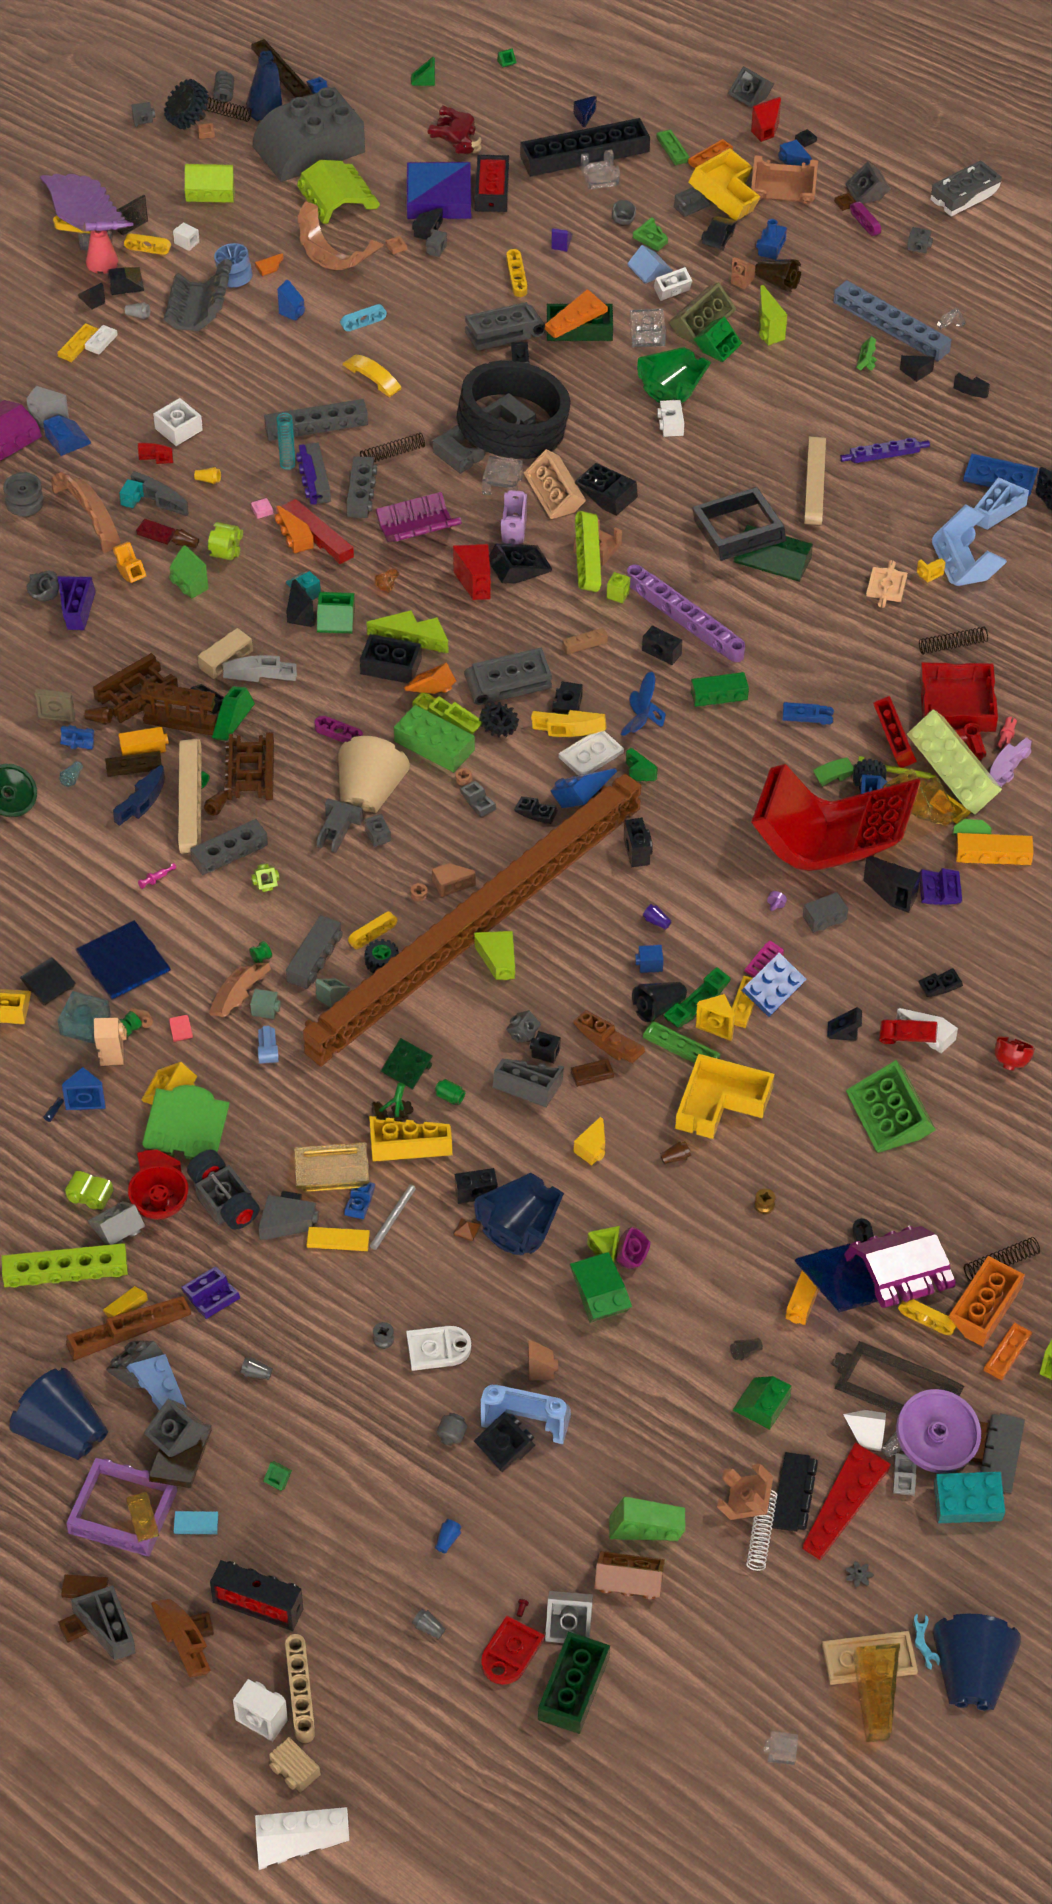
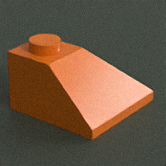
M446 662L418 674L404 689L405 691L436 694L441 691L446 693L452 689L456 679Z

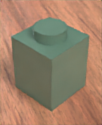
M255 989L250 1004L251 1015L274 1019L276 1012H279L281 1008L278 992Z

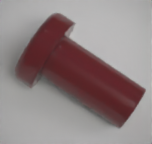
M525 1599L518 1600L519 1607L516 1613L518 1617L523 1616L525 1607L529 1605V1602Z

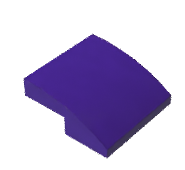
M941 868L940 872L921 869L919 872L921 873L919 881L921 903L949 905L962 902L959 871Z
M216 1266L181 1287L185 1295L205 1319L240 1299L239 1292L228 1283L227 1277Z

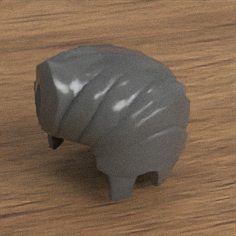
M49 570L39 574H30L27 591L32 598L38 601H49L57 596L59 582L54 571Z

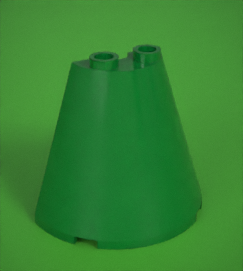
M682 347L639 357L637 371L639 379L641 378L644 384V390L652 399L658 403L669 400H681V403H683L692 395L711 362L703 357L696 359L693 351Z

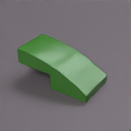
M842 758L826 763L814 769L813 772L823 787L837 778L842 781L853 775L854 767L848 758Z

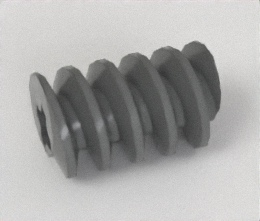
M223 70L216 73L214 100H221V102L224 101L225 103L233 99L235 80L231 73Z

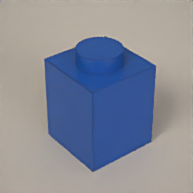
M662 945L639 946L638 954H635V965H639L640 973L663 972Z

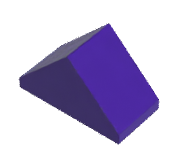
M552 228V249L567 252L573 234L567 230Z

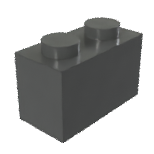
M838 892L804 904L803 918L813 933L847 920L848 907Z

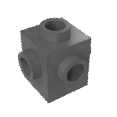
M912 227L907 250L927 253L928 247L931 248L933 243L931 231Z
M528 1010L513 1016L506 1030L517 1043L529 1042L535 1037V1032L541 1023Z

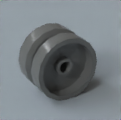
M21 472L13 474L6 479L3 490L6 507L9 512L18 516H30L41 510L44 499L41 481L37 476Z

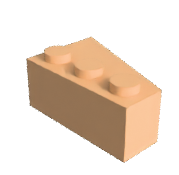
M94 1018V1039L96 1048L100 1049V1052H98L100 1066L124 1065L123 1040H127V1029L120 1022L119 1018Z

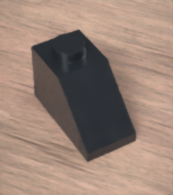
M438 208L419 214L412 223L414 237L427 240L431 236V229L438 230L443 222V209Z

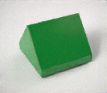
M513 48L498 52L497 61L501 67L517 63Z

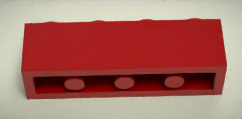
M887 696L873 702L898 766L904 768L916 763L917 760L891 697Z

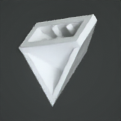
M862 1410L843 1414L859 1445L867 1450H882L886 1413Z

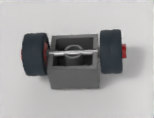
M215 1150L203 1151L191 1160L187 1167V1173L195 1183L196 1197L217 1225L226 1222L231 1229L237 1230L247 1226L257 1217L260 1208L251 1196L250 1190L230 1165L226 1167L224 1160Z

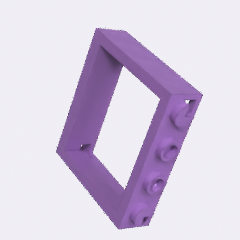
M95 1458L67 1520L68 1533L149 1557L176 1496L177 1486L149 1482L150 1471L137 1470L126 1464H116L109 1459ZM100 1473L164 1491L145 1537L80 1519Z

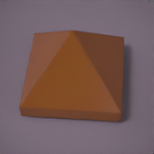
M461 1218L454 1235L473 1241L481 1224Z

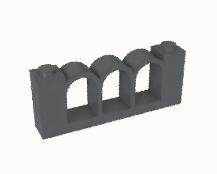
M509 393L483 409L494 418L502 417L509 423L522 425L536 424V413ZM457 425L433 440V453L461 474L470 469L473 463L480 462L484 458L486 450H482L479 447L469 449L461 445L460 442L467 438Z

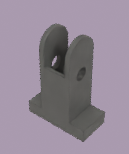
M328 798L325 803V811L328 818L319 833L317 848L321 849L326 839L333 841L331 851L336 853L351 823L361 825L363 809Z

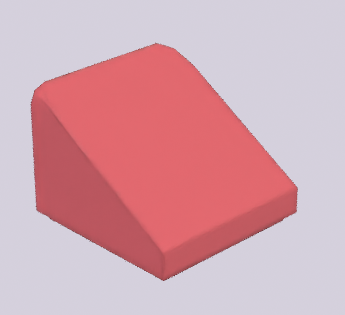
M188 1015L169 1018L174 1042L193 1038Z

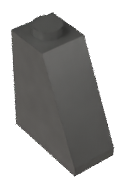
M268 1195L259 1225L260 1240L307 1232L309 1227H313L314 1223H317L319 1219L316 1203Z

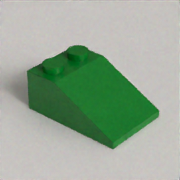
M609 1252L570 1264L589 1323L626 1312L632 1307L626 1287Z

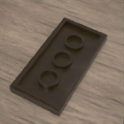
M205 1424L208 1428L196 1445L173 1457H169L159 1448L149 1475V1482L191 1488L211 1434L212 1425Z

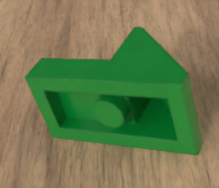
M632 747L626 751V764L630 767L629 776L635 781L657 780L658 767Z

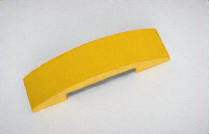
M354 355L343 362V366L353 373L359 371L378 384V390L388 397L401 390V385L385 368L370 358Z

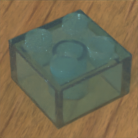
M72 991L57 1020L60 1035L96 1044L94 1039V1018L110 1017L109 1000Z

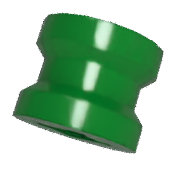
M265 941L260 942L257 947L249 948L250 955L255 963H263L264 959H270L273 956L270 947Z

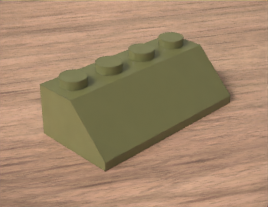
M718 282L705 288L669 321V324L677 336L697 345L694 338L707 325L723 316L727 319L737 309Z

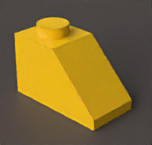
M601 1117L574 1140V1153L591 1166L596 1161H600L605 1155L604 1120Z

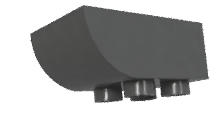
M335 87L322 88L316 94L304 98H294L290 103L278 106L269 112L259 123L254 133L252 147L280 182L300 176L303 171L319 160L342 161L365 153L364 121Z

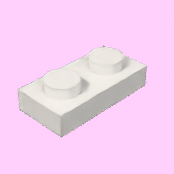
M102 325L85 343V349L99 355L117 336V330Z

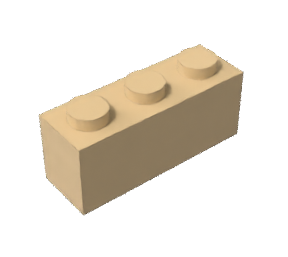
M236 628L198 655L199 669L212 679H215L223 673V663L246 657L253 652L252 639Z

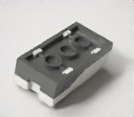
M980 160L932 184L930 200L938 206H943L944 211L953 216L992 196L1000 187L1002 177Z

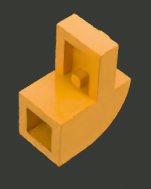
M127 541L112 548L117 560L116 566L127 582L132 583L146 577L141 560L136 559L130 542Z

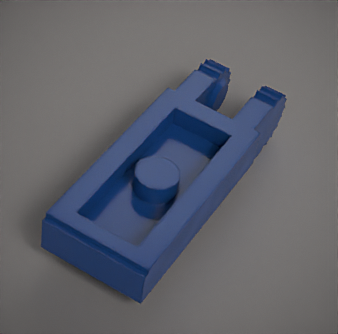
M784 702L782 720L830 725L833 723L832 715L834 709L818 704Z

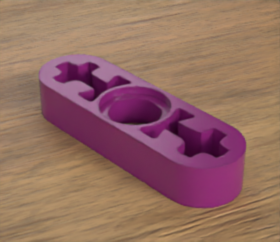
M860 201L850 205L853 217L871 236L881 233L880 223Z
M319 716L314 721L316 732L343 743L351 741L353 737L363 736V732L360 729L327 716ZM336 729L344 730L342 733L334 732Z

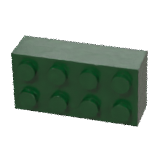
M547 304V322L569 304ZM605 304L608 306V312L557 338H554L547 332V341H613V304Z
M568 1631L538 1707L539 1721L577 1734L581 1733L610 1658V1645Z

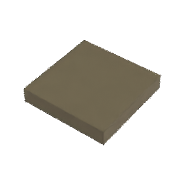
M36 689L35 698L39 718L68 722L75 721L72 693Z

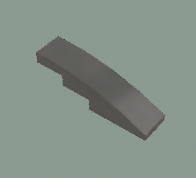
M136 471L132 472L131 480L143 483L144 497L155 500L157 507L188 516V502L177 492L149 476Z

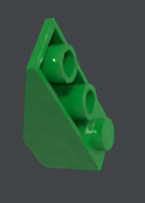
M232 686L223 698L212 735L213 739L227 741L229 734H233L255 705L247 688Z

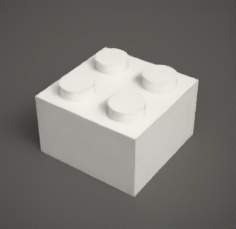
M181 398L153 413L155 429L175 446L202 431L201 415Z
M248 1679L233 1699L236 1721L272 1742L288 1721L284 1697L277 1692L272 1693L268 1691L260 1682L256 1681L254 1683Z

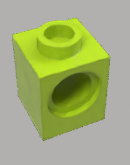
M614 572L607 583V599L624 603L630 592V577Z

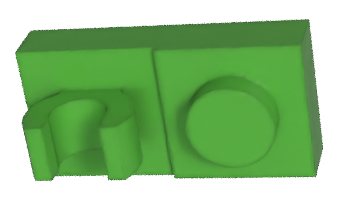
M872 336L861 345L856 366L859 370H862L865 366L869 370H873L876 366L874 363L877 359L872 356L876 350V339Z

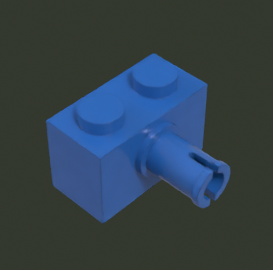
M769 219L766 229L762 231L761 239L757 241L758 256L777 260L786 241L787 227L777 225L778 222L775 219Z

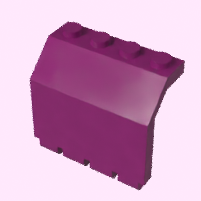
M6 400L0 401L1 461L43 437L36 420L22 404Z
M442 492L375 509L379 526L387 542L400 541L462 524L460 517H450Z

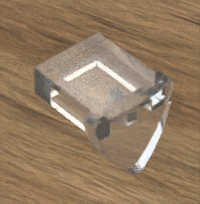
M957 307L941 317L937 323L940 330L950 323L960 327L966 324L962 313Z

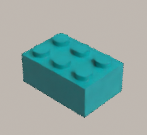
M1001 1472L936 1474L934 1492L938 1524L1003 1520L1005 1504Z

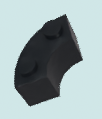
M722 216L713 217L707 231H704L702 234V244L724 251L727 241L730 237H733L737 221Z

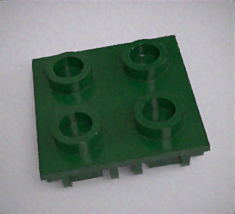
M400 1038L381 1072L414 1089L424 1070H429L432 1067L430 1060L433 1055Z

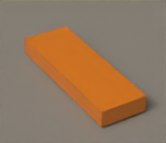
M722 139L689 158L688 164L696 168L729 148L733 150V146Z
M1014 1322L985 1365L984 1371L1003 1380L1031 1338L1032 1331Z

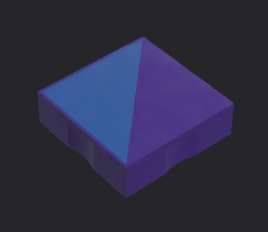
M407 162V219H417L419 214L438 208L443 209V218L471 219V162Z

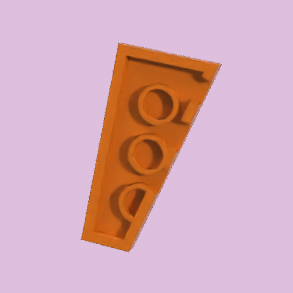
M587 289L545 324V330L551 336L557 338L608 312V306Z

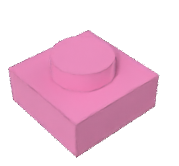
M267 498L251 503V509L257 519L273 514V508Z

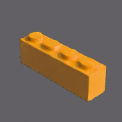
M957 833L956 862L1003 865L1032 864L1033 836Z

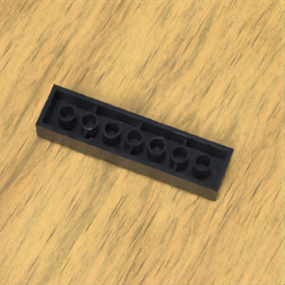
M640 118L520 142V158L530 177L650 152V136Z

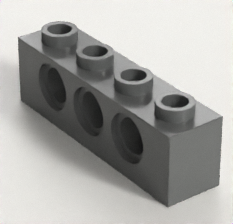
M353 456L347 499V517L368 518L369 511H372V501L370 499H374V489L372 487H375L376 477L374 475H377V465L374 464V457Z
M254 819L191 848V860L199 872L205 875L267 846V832L258 820Z

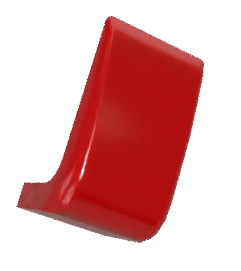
M786 764L770 768L751 823L773 852L796 869L817 871L844 865L895 846L903 839L921 780L915 779L841 800L828 801L814 795Z

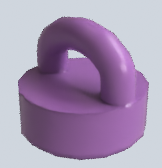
M778 891L770 892L767 898V902L771 905V911H774L776 908H783L787 901L786 896Z

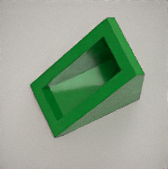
M431 57L411 74V84L413 86H435L434 57Z

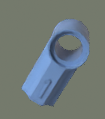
M263 1026L258 1030L259 1064L279 1062L275 1028Z

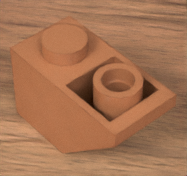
M734 257L732 259L731 284L746 289L755 278V265Z

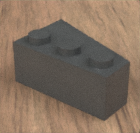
M502 1058L494 1070L493 1088L547 1108L563 1082L564 1066L558 1065V1068L545 1067L546 1064L539 1063V1066L528 1065L527 1061Z
M113 1585L71 1599L73 1613L81 1620L114 1661L136 1653L132 1633Z

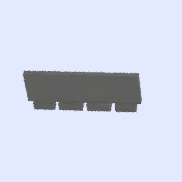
M1002 1413L1000 1415L992 1414L985 1444L986 1449L984 1450L982 1460L983 1467H981L980 1472H1001L1003 1492L1011 1494L1025 1419Z

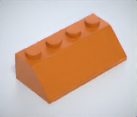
M988 1256L951 1311L949 1318L965 1338L984 1347L1022 1289L1025 1274Z

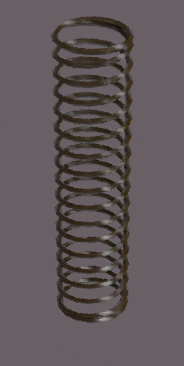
M209 97L210 104L206 108L208 112L221 114L220 108L223 102V114L221 115H230L231 106L233 105V117L231 118H237L246 122L250 120L251 108H244L242 106L243 113L240 117L241 106L237 116L238 105L234 114V103H230V109L227 113L229 103H227L225 112L224 101L221 102V100L215 99L212 108H210L212 99ZM220 101V106H219V109H218V111H217V105H218V102ZM250 109L249 117L246 120L247 112Z
M419 432V434L416 433V435L413 434L412 436L405 437V446L401 439V446L397 440L391 441L389 443L390 450L385 443L383 446L372 447L371 453L372 457L373 455L375 457L374 462H376V457L380 461V457L382 460H384V457L387 459V454L391 458V454L393 457L395 453L398 456L399 453L402 454V450L404 453H406V450L409 452V447L411 451H413V447L415 450H417V447L420 449L421 446L424 448L425 440L424 437L422 439L420 436L422 433ZM368 449V450H367V452H368V457H371V454H370L369 449ZM361 450L360 457H362V453L364 457H367L365 451Z
M983 626L976 629V635L973 629L972 635L970 630H962L957 633H947L946 635L942 634V636L927 637L926 639L922 638L919 640V649L922 655L925 654V650L928 654L929 649L931 653H933V649L937 652V648L941 651V647L943 651L945 647L948 650L949 646L951 648L950 640L952 648L953 645L954 648H957V645L961 647V644L964 647L965 644L967 645L966 637L968 645L969 643L972 645L973 642L974 644L977 642L980 644L981 641L983 643L984 641L987 642L984 638L983 628L987 634V641L988 632L986 627Z
M1031 1237L1015 1245L1012 1244L1011 1247L1008 1246L998 1252L995 1251L990 1255H986V1257L983 1256L982 1259L985 1258L986 1260L987 1256L991 1257V1255H994V1259L996 1257L1000 1261V1255L1004 1264L1010 1266V1263L1013 1265L1015 1261L1012 1250L1017 1258L1016 1263H1018V1260L1022 1261V1258L1026 1260L1031 1255L1035 1256V1253L1040 1254V1246L1036 1239L1034 1241L1032 1239L1034 1237ZM1032 1241L1035 1243L1038 1253L1035 1251ZM1028 1243L1031 1245L1034 1255L1031 1253ZM1024 1245L1027 1247L1029 1251V1256L1025 1251ZM1020 1246H1021V1248L1023 1249V1251H1024V1253H1025V1258L1023 1257V1255H1022V1253H1021ZM1016 1248H1017V1250H1018L1019 1253H1020L1021 1260L1019 1259V1257H1018V1255H1017ZM1007 1251L1011 1255L1013 1263L1010 1261ZM1003 1253L1007 1257L1009 1265L1006 1263ZM981 1258L969 1262V1264H964V1272L969 1281H972L974 1278L972 1270L974 1275H976L974 1265L979 1270L978 1263L980 1266L984 1263V1260ZM966 1266L969 1268L972 1280L967 1276Z

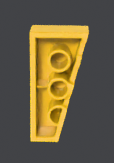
M369 1116L373 1161L453 1155L450 1124L433 1122L417 1124L414 1120L398 1122L394 1121V1118L378 1120L375 1116Z

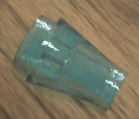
M75 761L72 765L61 771L60 782L67 787L75 785L83 769L82 764Z

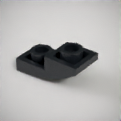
M961 373L955 375L954 389L975 397H988L989 383L978 377L972 380Z
M521 796L514 809L516 813L526 818L547 824H552L558 812L557 806L539 804L538 798Z
M954 968L938 976L936 973H933L918 981L927 997L941 995L963 986Z

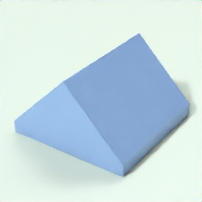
M643 245L640 246L628 262V266L645 284L655 280L657 277L673 272L655 251Z

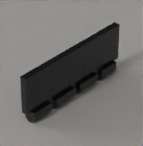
M785 1452L772 1528L795 1532L798 1529H807L808 1513L810 1512L812 1500L811 1494H813L818 1467L817 1459L811 1458L810 1455Z

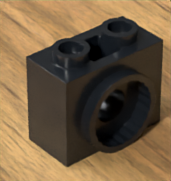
M643 817L624 820L623 840L631 868L650 865V855L653 853L652 839L649 829L645 828Z

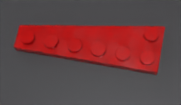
M855 1442L803 1544V1550L822 1560L889 1471L891 1464Z

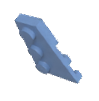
M166 1354L131 1363L126 1367L130 1373L133 1372L137 1377L139 1385L142 1388L145 1387L152 1396L151 1400L159 1410L168 1398L186 1407Z

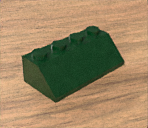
M747 525L743 533L758 527ZM786 536L787 541L736 556L734 562L800 582L811 561L813 544Z

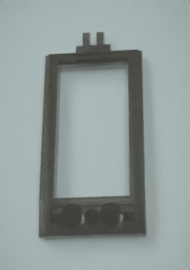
M859 1341L853 1354L846 1353L844 1355L837 1352L835 1355L836 1359H833L831 1363L834 1367L838 1368V1373L842 1374L835 1389L899 1415L904 1406L903 1404L848 1382L861 1355L940 1386L939 1390L949 1391L960 1396L964 1388L962 1384L944 1375Z

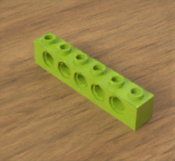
M125 1243L2 1255L4 1287L15 1288L23 1285L35 1286L43 1283L128 1275Z

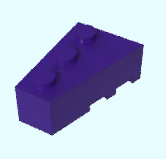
M57 576L62 612L67 630H85L96 593L92 577Z

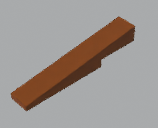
M184 1296L107 1318L106 1324L69 1334L66 1338V1346L73 1361L189 1316L191 1315V1310Z

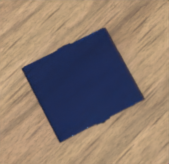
M135 920L75 949L89 968L92 976L100 983L111 1000L171 971L170 966L157 951L154 943L148 939Z
M850 1244L824 1249L794 1260L838 1313L878 1302L875 1295V1283L864 1259L858 1255H855L851 1261H847L844 1254L849 1249Z

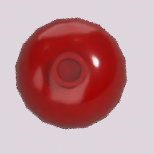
M998 1036L995 1044V1056L999 1062L1003 1063V1068L1014 1071L1015 1068L1027 1066L1033 1057L1034 1046L1018 1039L1008 1041L1009 1037Z

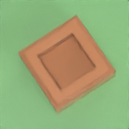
M213 123L197 125L199 139L215 137Z
M401 236L386 240V246L392 254L407 250V244Z

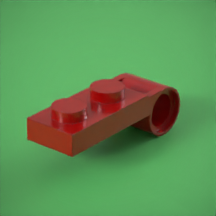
M882 1020L879 1041L884 1044H895L897 1041L936 1043L938 1023L935 1021Z

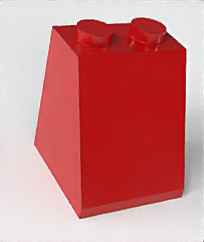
M488 544L453 545V572L473 600L491 599Z

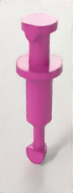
M175 863L171 864V867L167 869H161L153 874L148 873L147 878L144 880H138L140 888H145L149 883L151 885L156 884V880L166 876L167 872L176 869Z

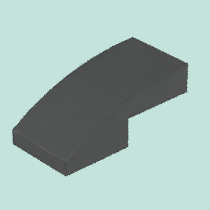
M476 781L460 788L463 797L480 817L496 810V804L486 796L485 789Z

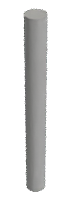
M409 1184L371 1242L370 1247L377 1250L416 1190L415 1186Z

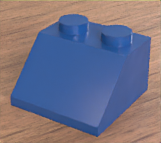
M57 415L43 421L45 436L60 456L91 444L89 438L73 420Z

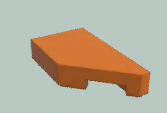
M283 253L255 262V267L262 276L276 272L280 262L284 259Z

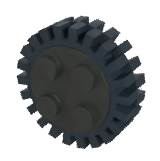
M194 79L181 81L179 83L180 86L176 85V90L170 92L172 96L167 97L168 102H165L167 106L164 108L166 120L179 129L190 128L191 124H196L195 120L199 121L200 118L204 119L206 117L202 110L207 108L205 104H208L209 101L207 100L209 98L208 91Z

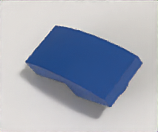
M355 1180L351 1189L350 1199L345 1208V1216L365 1218L374 1193L375 1183Z

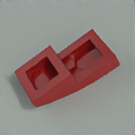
M138 443L139 460L156 459V464L173 463L172 448L154 443Z

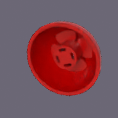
M151 1165L143 1168L132 1177L128 1186L129 1200L132 1205L136 1206L139 1214L154 1220L166 1219L178 1213L184 1206L188 1197V1182L183 1173L172 1166Z

